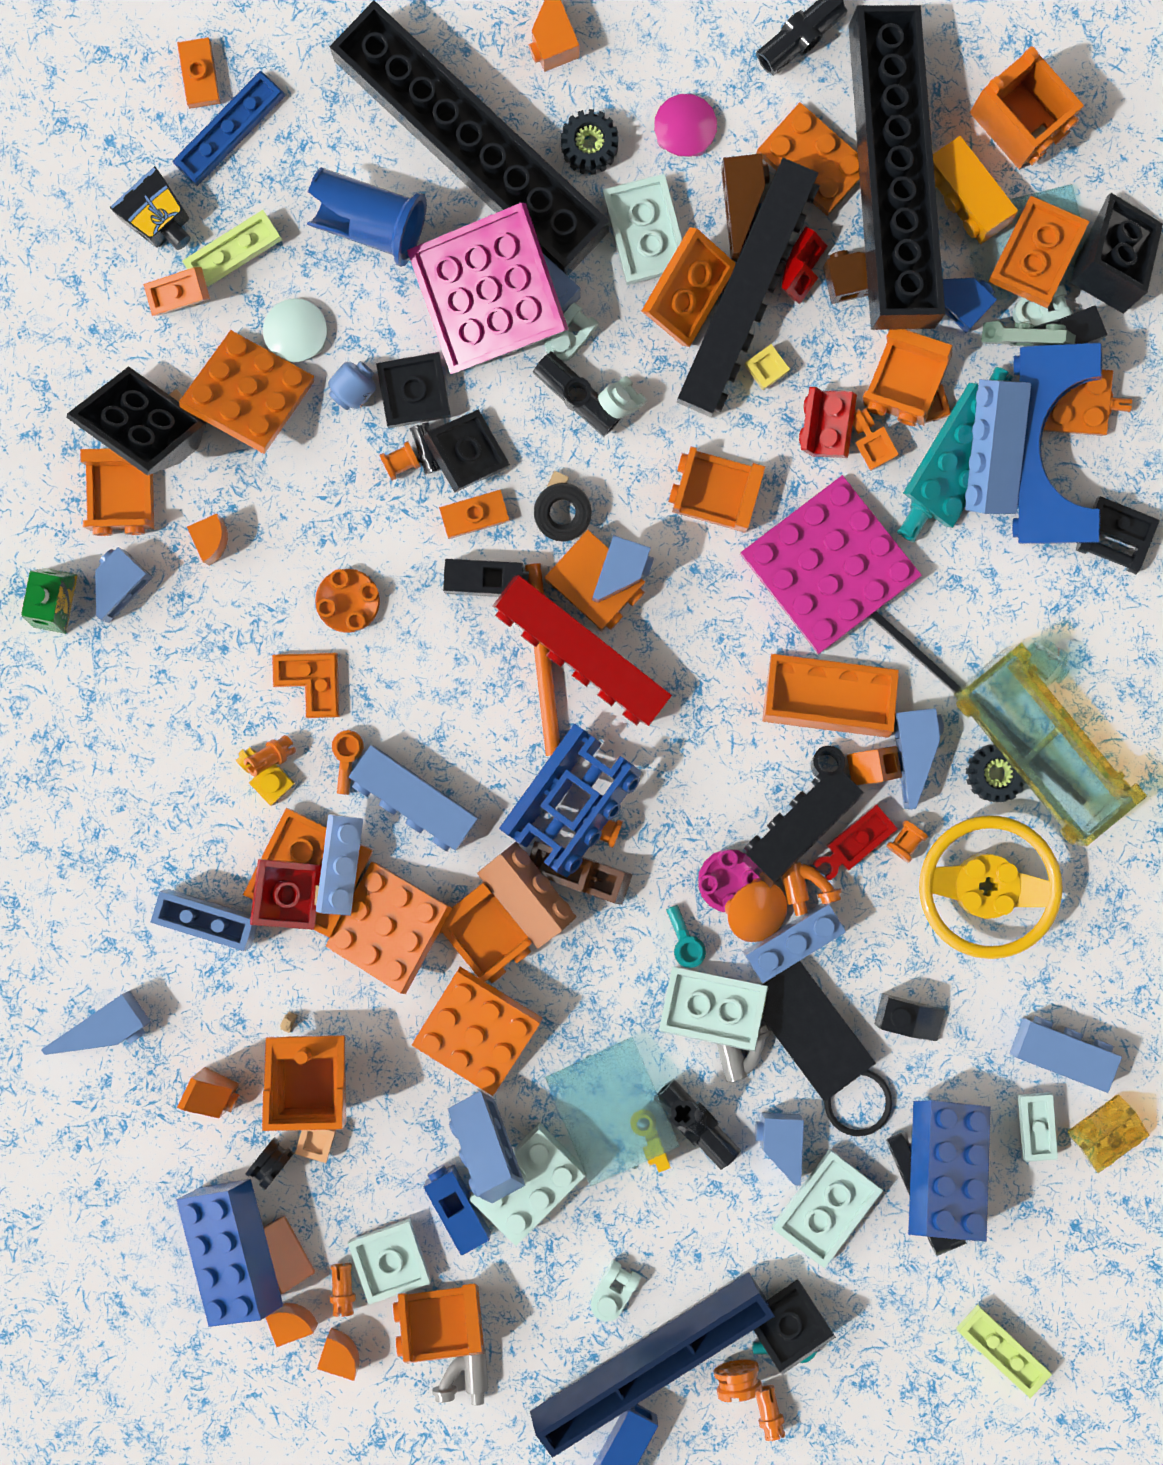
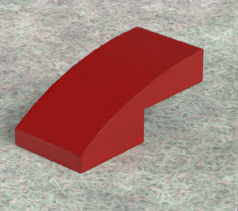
M808 227L804 228L792 249L782 282V289L798 304H801L817 281L818 277L812 271V268L828 247L822 238Z

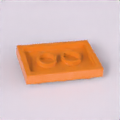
M801 102L798 103L757 149L756 154L762 153V159L776 171L782 157L818 172L815 183L819 184L820 187L813 204L827 216L860 180L858 153Z
M1030 195L988 282L1048 308L1090 221Z
M689 227L641 312L682 346L690 347L731 277L736 263L698 228Z

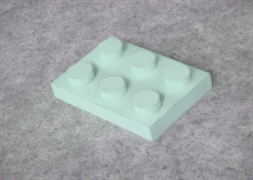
M665 174L603 189V197L626 285L661 277L682 241Z
M672 967L659 1031L756 1052L768 986Z
M829 1149L772 1224V1228L825 1268L883 1190Z

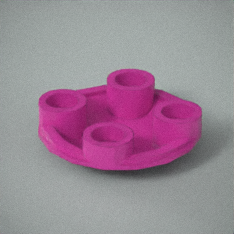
M678 94L668 98L659 107L655 116L654 132L657 137V143L662 149L677 156L691 157L703 155L712 144L717 133V118L713 108L703 98L694 94Z
M725 849L713 853L704 861L698 875V887L701 897L710 907L720 912H725V905L729 899L733 898L742 887L751 883L754 879L760 878L742 861L745 853L739 850Z

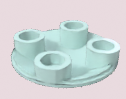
M287 299L276 304L268 312L263 325V336L266 345L272 353L288 362H302L319 354L324 349L327 337V324L322 312L311 302L303 299Z

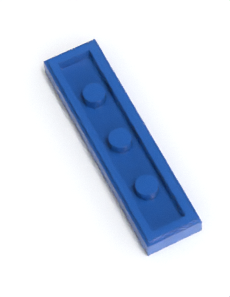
M260 70L172 161L173 164L198 186L285 97L284 92Z

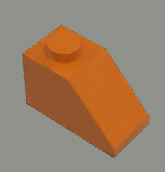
M544 0L532 28V43L528 44L534 62H540L544 72L580 58L579 43L561 0Z
M204 1067L191 1077L177 1108L219 1119L226 1111L231 1113L240 1096L235 1093L239 1083Z

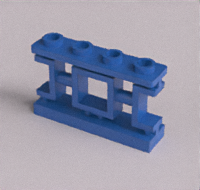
M575 723L499 827L502 832L526 848L535 836L553 848L544 863L566 878L580 867L583 855L589 847L594 846L598 842L602 834L601 830L608 820H612L618 814L621 802L627 794L632 793L640 782L639 777L642 774L641 770L621 756L611 769L594 758L593 755L602 743ZM581 756L592 764L582 780L571 773V770ZM604 772L614 781L606 793L601 795L592 786ZM575 783L589 793L591 797L572 822L555 808L572 784ZM543 809L554 816L544 832L533 825ZM564 825L576 832L566 848L554 841Z

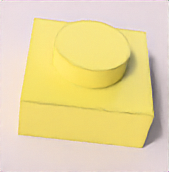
M772 344L744 364L762 390L768 388L790 371V368Z

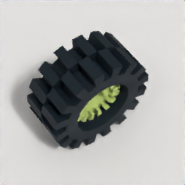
M589 109V114H584L583 110L578 111V116L576 118L574 115L570 116L569 123H565L563 126L561 150L564 154V160L566 163L570 162V168L574 171L576 168H579L581 174H585L586 170L590 171L591 175L596 174L597 169H600L601 172L605 171L606 165L609 164L611 166L614 162V156H617L619 139L617 127L613 126V120L610 117L605 119V113L601 111L598 115L594 114V109ZM590 135L597 139L595 149L587 150L583 148L585 136Z
M994 744L984 746L982 749L975 751L973 758H969L967 762L970 764L965 772L969 779H966L967 784L971 785V791L974 794H978L979 798L983 800H988L989 802L1013 800L1018 793L1023 792V785L1028 783L1029 778H1026V773H1029V768L1024 765V762L1027 761L1024 757H1020V752L1017 749H1012L1008 745ZM992 765L996 768L1003 767L1005 775L1001 781L998 779L991 780L989 777V769Z

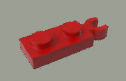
M874 804L826 846L832 853L829 856L818 857L813 865L818 868L822 863H829L831 870L824 877L828 881L832 880L838 874L840 865H843L849 871L898 828L881 808Z

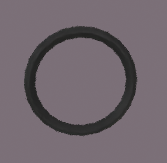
M867 1070L862 1075L874 1079L880 1085L886 1102L884 1113L876 1124L862 1130L850 1129L842 1125L834 1116L831 1108V1098L824 1102L827 1117L832 1125L847 1135L858 1137L873 1134L882 1128L891 1114L892 1095L884 1079L870 1070Z

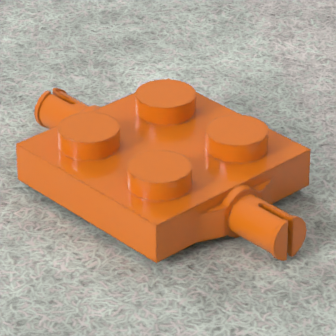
M1102 369V380L1082 384L1072 389L1059 400L1051 411L1043 431L1105 436L1107 435L1108 419L1112 410L1130 412L1132 406L1129 405L1132 404V399L1114 398L1112 393L1113 370Z

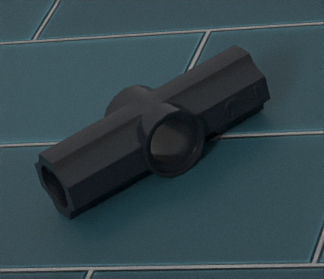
M817 0L804 12L800 10L792 15L784 23L780 32L756 52V57L763 69L774 76L799 54L803 56L813 49L821 40L823 34L847 14L848 10L844 5V1Z
M552 351L538 362L533 370V374L561 398L568 409L575 411L602 437L609 434L621 420V418H615L608 414L599 402V394L591 388L590 383L583 377H579ZM573 388H581L587 395L581 401H574L568 394Z

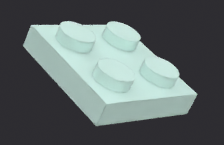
M410 1219L348 1241L368 1305L430 1284L431 1278Z

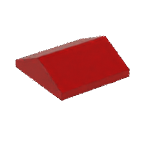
M258 859L250 925L314 930L316 920L315 891L316 885L320 883L322 865L285 860Z

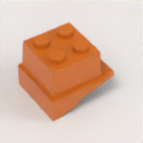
M345 1035L266 1037L262 1131L343 1129L346 1125Z

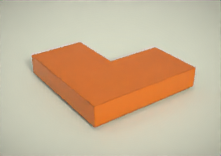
M338 653L272 655L273 687H305L306 718L340 717Z

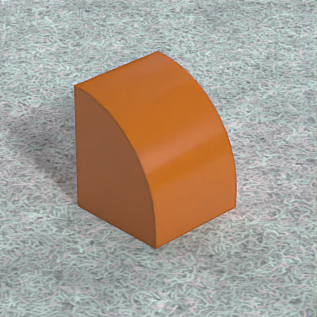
M214 514L187 526L202 562L209 566L215 563L224 553L228 541L227 527L223 518L218 514Z
M897 746L847 754L851 780L856 785L902 778Z
M283 1303L281 1308L265 1317L276 1348L313 1334L318 1325L317 1320L309 1310L294 1303Z
M331 1328L326 1338L317 1369L354 1381L360 1363L358 1349L348 1335Z

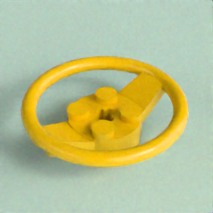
M979 816L952 826L932 845L926 855L920 873L919 893L921 905L932 929L945 943L955 950L982 959L1010 957L1036 944L1054 923L1062 900V875L1052 849L1032 828L1017 820L1002 816ZM980 829H1001L1022 837L1035 848L1045 864L1049 881L1018 873L1016 866L1009 863L1005 858L988 853L974 854L964 860L961 865L938 867L936 865L943 852L959 837ZM986 877H989L993 886L991 890H988L987 894L983 895L984 890L979 889L980 882H985ZM933 894L957 900L959 906L967 913L984 919L1007 915L1013 911L1014 907L1046 908L1034 928L1020 939L999 946H984L962 939L947 927L936 909Z

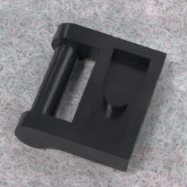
M1104 497L1096 498L1093 509H1100V534L1135 547L1134 553L1131 556L1101 543H1077L1076 551L1083 554L1087 552L1126 567L1128 572L1137 574L1143 565L1160 520Z

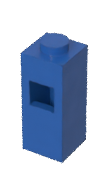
M441 1165L427 1174L429 1179L425 1181L423 1188L460 1255L462 1256L489 1241L491 1231L479 1209L470 1201L471 1194L455 1165L447 1169L444 1165Z
M639 1404L622 1413L593 1465H638L658 1428L657 1414Z

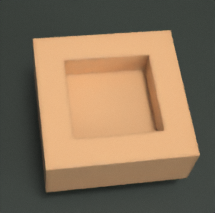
M337 1129L302 1130L295 1154L326 1163Z

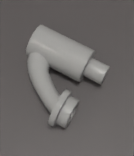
M761 1024L756 1052L749 1051L744 1059L741 1049L717 1044L726 1082L744 1079L756 1067L762 1054L765 1038L771 1035V1031L767 1029L766 1024Z
M486 1349L485 1354L457 1357L452 1361L440 1385L432 1389L436 1402L445 1403L455 1399L457 1387L452 1384L458 1374L464 1370L466 1393L471 1394V1404L474 1406L484 1404V1393L488 1391Z

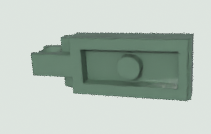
M991 321L983 323L981 342L985 344H1007L1024 347L1075 344L1076 335L1066 330L1065 325L1046 324V329H1034L1033 324L1015 323L1014 328H1007L1001 321Z

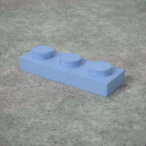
M328 814L316 912L351 916L363 818Z

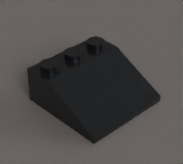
M129 366L68 412L66 417L146 475L183 462L199 448L207 423L180 408V404L176 399Z

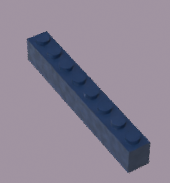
M748 1272L532 1409L530 1415L535 1435L551 1457H555L775 1317L765 1295L751 1274Z

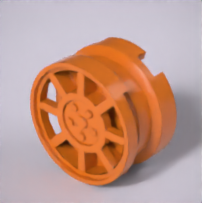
M744 1359L718 1365L713 1370L714 1377L719 1382L716 1388L718 1399L724 1402H732V1398H739V1402L755 1398V1392L757 1391L758 1394H761L763 1388L761 1380L757 1378L759 1371L758 1363L753 1360Z

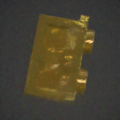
M1120 1095L1114 1096L1068 1130L1070 1138L1079 1146L1089 1164L1097 1173L1112 1165L1117 1159L1150 1136L1138 1114Z

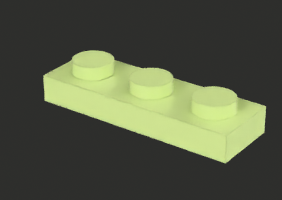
M261 210L185 258L182 262L187 269L202 267L206 285L209 287L282 241L264 210Z
M978 1304L956 1327L957 1331L1030 1399L1052 1376L1051 1372Z

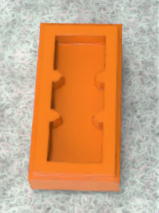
M209 37L177 42L186 101L189 109L221 104Z
M501 489L439 507L448 539L510 522Z

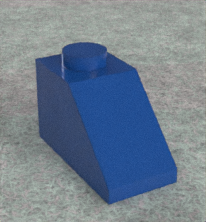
M974 277L943 279L945 314L967 333L997 301L993 296L995 291L984 280L978 282Z

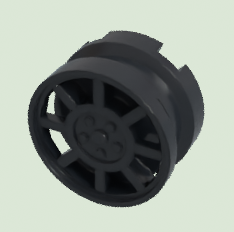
M275 1137L245 1173L248 1177H255L259 1180V1186L264 1190L267 1189L294 1154L289 1148L284 1149L279 1146L278 1139Z

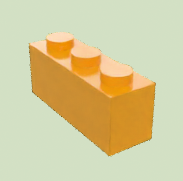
M958 136L933 154L935 188L937 187L944 196L947 208L952 213L956 212L961 218L963 227L971 238H976L981 245L1013 222L1018 212L1017 208L961 136Z

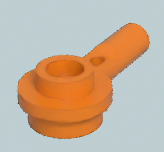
M344 730L338 733L332 741V751L336 759L340 761L337 794H350L351 779L349 775L352 772V763L363 753L364 742L355 731Z

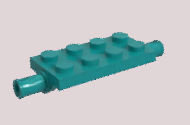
M995 367L989 380L1011 381L1013 376L1008 371ZM968 383L903 492L904 495L911 499V505L909 506L911 511L897 533L908 541H916L927 519L934 518L945 527L953 528L966 506L965 494L968 488L969 459L973 441L972 429L975 423L976 393L979 386L977 383Z

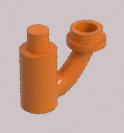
M796 862L781 877L788 905L793 904L795 916L808 913L805 901L810 900L805 879L810 880L821 889L822 892L817 895L818 898H821L822 904L841 900V888L834 889L831 883L819 871L809 865Z

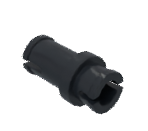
M429 422L409 428L419 456L416 458L419 463H422L424 474L441 470L423 439L426 432L431 430Z

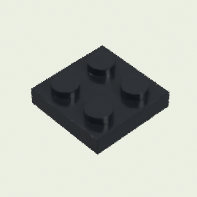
M439 352L376 363L388 429L451 417Z
M479 409L432 429L423 436L454 493L495 475L510 465Z
M798 1279L767 1300L775 1317L753 1330L782 1375L836 1338Z

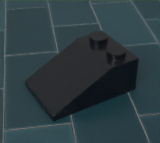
M1110 193L1106 197L1077 257L1071 284L1124 314L1148 293L1163 223L1115 194Z

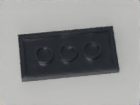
M800 961L762 984L768 986L762 1019L824 1102L876 1064Z

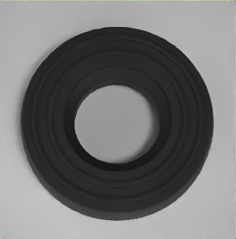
M557 483L547 487L539 494L534 505V519L537 527L546 537L555 541L564 542L578 538L585 532L591 521L592 510L588 497L580 488L572 484ZM559 500H567L575 507V516L568 524H557L550 516L552 505Z

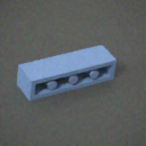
M979 379L978 391L976 393L975 423L972 429L973 441L969 459L968 488L965 494V510L983 514L1017 513L1031 383Z
M374 745L369 746L349 775V778L355 781L352 785L354 789L366 797L372 793L381 799L378 804L393 815L397 811L408 818L405 823L419 833L426 830L434 836L432 842L447 852L450 847L455 851L460 847L479 819L475 814Z

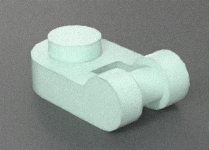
M1065 285L1058 286L1051 300L1054 311L1048 312V308L1022 297L1013 308L1012 313L1015 323L1033 324L1034 328L1046 324L1056 323L1059 319L1073 314L1071 307H1067L1065 296L1067 292Z
M574 302L564 313L568 328L574 322L581 330L577 335L568 330L545 339L546 353L548 354L552 351L563 362L570 360L597 329L599 322L593 317L588 318L581 312L582 308Z
M628 376L608 385L598 395L601 406L612 417H625L636 412L647 402L642 393L637 394L633 389V382Z
M612 1260L608 1265L591 1298V1310L594 1316L604 1322L613 1321L618 1318L641 1279L640 1274L631 1271V1273L621 1268L622 1264L615 1260ZM614 1280L624 1284L620 1291L611 1286Z

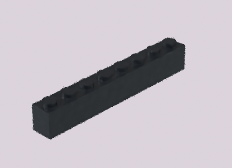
M782 157L677 398V403L711 418L715 410L722 411L729 395L723 392L728 381L734 383L741 368V364L736 363L741 351L748 352L755 336L749 333L754 321L761 322L768 306L762 303L767 291L770 293L774 292L781 275L775 273L780 261L785 264L787 263L794 245L788 243L793 231L798 234L800 233L807 215L802 213L805 203L807 201L812 204L820 185L815 183L818 172Z

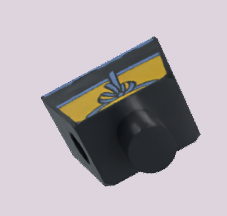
M155 166L110 206V209L124 224L156 248L168 240L176 250H180L191 239L182 228L188 222L189 216Z

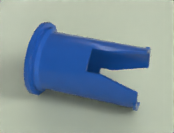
M320 167L312 178L308 193L319 200L321 205L312 221L307 222V225L394 256L396 265L400 267L405 266L410 260L407 250L417 246L423 229L427 209L425 194L416 193L413 197L409 198Z

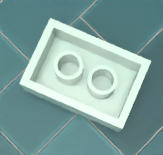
M540 1122L513 1149L526 1186L494 1203L476 1197L473 1192H471L470 1201L515 1246L585 1177V1167Z

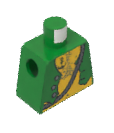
M47 568L31 570L21 612L22 617L33 628L66 634L78 575Z

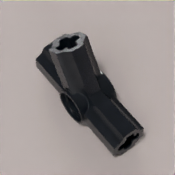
M674 1078L666 1083L654 1096L659 1105L670 1115L669 1120L694 1146L698 1145L720 1170L729 1166L741 1152L740 1148L718 1126L719 1123L700 1102L697 1104Z

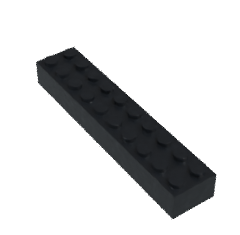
M375 0L329 46L334 62L495 213L519 203H526L542 253L567 276L609 233L610 221Z
M857 5L848 27L871 330L935 329L945 316L921 5Z

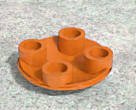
M337 569L326 576L320 583L316 592L315 604L320 618L327 626L339 632L352 633L364 629L374 620L379 610L380 597L375 583L363 572L354 569Z
M756 878L751 883L742 887L725 905L730 929L738 938L747 942H760L777 932L787 914V900L783 891L775 884L770 888L761 878Z

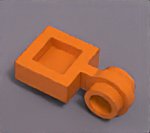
M858 408L854 413L853 426L858 434L864 431L866 437L855 443L868 468L872 471L899 456V453L884 426L872 433L870 427L874 426L875 423L867 408L861 411Z

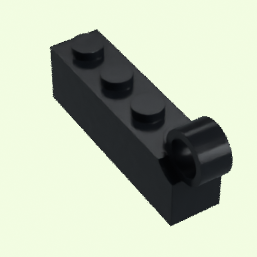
M823 746L816 751L811 760V771L815 776L811 783L814 787L807 794L802 790L789 803L792 809L785 816L778 813L768 823L767 827L770 831L763 838L756 835L744 847L747 853L742 861L770 888L864 794L843 772L845 757L837 747ZM823 755L832 756L837 762V770L833 772L822 770L818 764V758Z

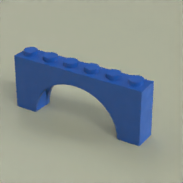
M1086 343L1020 347V355L1014 356V375H1020V382L1031 383L1017 504L1019 505V518H1013V538L1018 537L1019 544L1100 543V509L1076 505L1057 492L1044 469L1041 443L1046 421L1059 400L1072 389L1082 384L1102 380V344Z

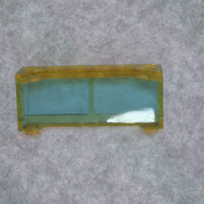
M1023 643L1004 648L954 693V696L958 699L956 705L966 717L972 716L1062 827L1060 830L1062 836L1071 845L1088 846L1143 801L1147 795L1137 783L1130 787L1123 779L1125 775L1122 771H1115L1035 673L1038 670L1034 664L1027 665V659L1032 654Z

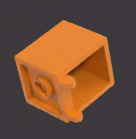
M1030 46L1019 59L989 82L980 93L969 113L1020 170L1028 162L1033 166L1047 153L1046 150L1053 143L1057 145L1071 132L1070 129L1079 122L1077 115L1084 105L1040 56L1038 51L1033 46ZM1043 125L1046 130L1035 139L1032 133Z

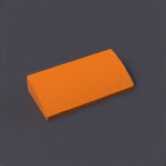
M771 654L762 722L889 738L894 732L899 670Z

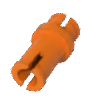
M286 735L278 740L272 739L266 743L265 748L250 757H246L244 764H251L246 768L248 772L256 777L274 764L280 765L286 762L287 757L296 752L295 747L288 748L293 745L292 740Z
M343 1263L331 1265L333 1294L329 1297L330 1303L333 1304V1316L339 1317L340 1314L342 1317L354 1314L353 1302L356 1300V1294L352 1292L351 1263H345L344 1266Z
M774 1385L762 1386L763 1392L761 1394H758V1391L755 1392L761 1416L758 1422L760 1428L764 1429L765 1440L775 1441L786 1436L782 1426L785 1421L783 1414L779 1413Z

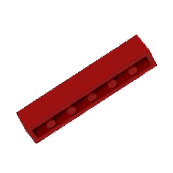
M515 575L492 605L498 611L495 614L496 618L508 627H511L514 623L521 628L523 633L520 636L534 647H537L540 643L548 649L549 652L546 656L560 667L566 663L575 670L571 676L586 687L590 683L600 690L597 696L611 707L616 702L624 708L625 711L622 715L634 725L638 726L642 722L649 726L672 695L521 576Z

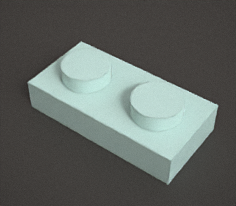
M1050 1092L1018 1094L1023 1160L1029 1162L1058 1159L1053 1094Z

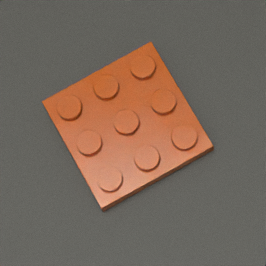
M230 330L182 396L179 404L180 408L265 454L314 383V375Z
M286 808L261 859L322 865L327 827L290 808ZM360 844L354 890L374 851ZM257 867L243 893L244 896L252 900ZM316 912L314 930L330 938L342 915Z
M371 861L354 892L351 916H341L325 947L397 992L406 994L449 916L452 907L380 864Z
M460 966L411 1045L494 1096L543 1018Z

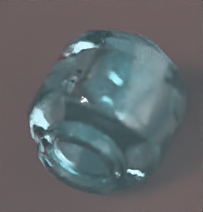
M1047 639L1039 642L1034 640L1019 660L1023 663L1022 672L1043 687L1051 685L1054 681L1060 684L1070 671V668L1066 666L1069 660L1068 653Z

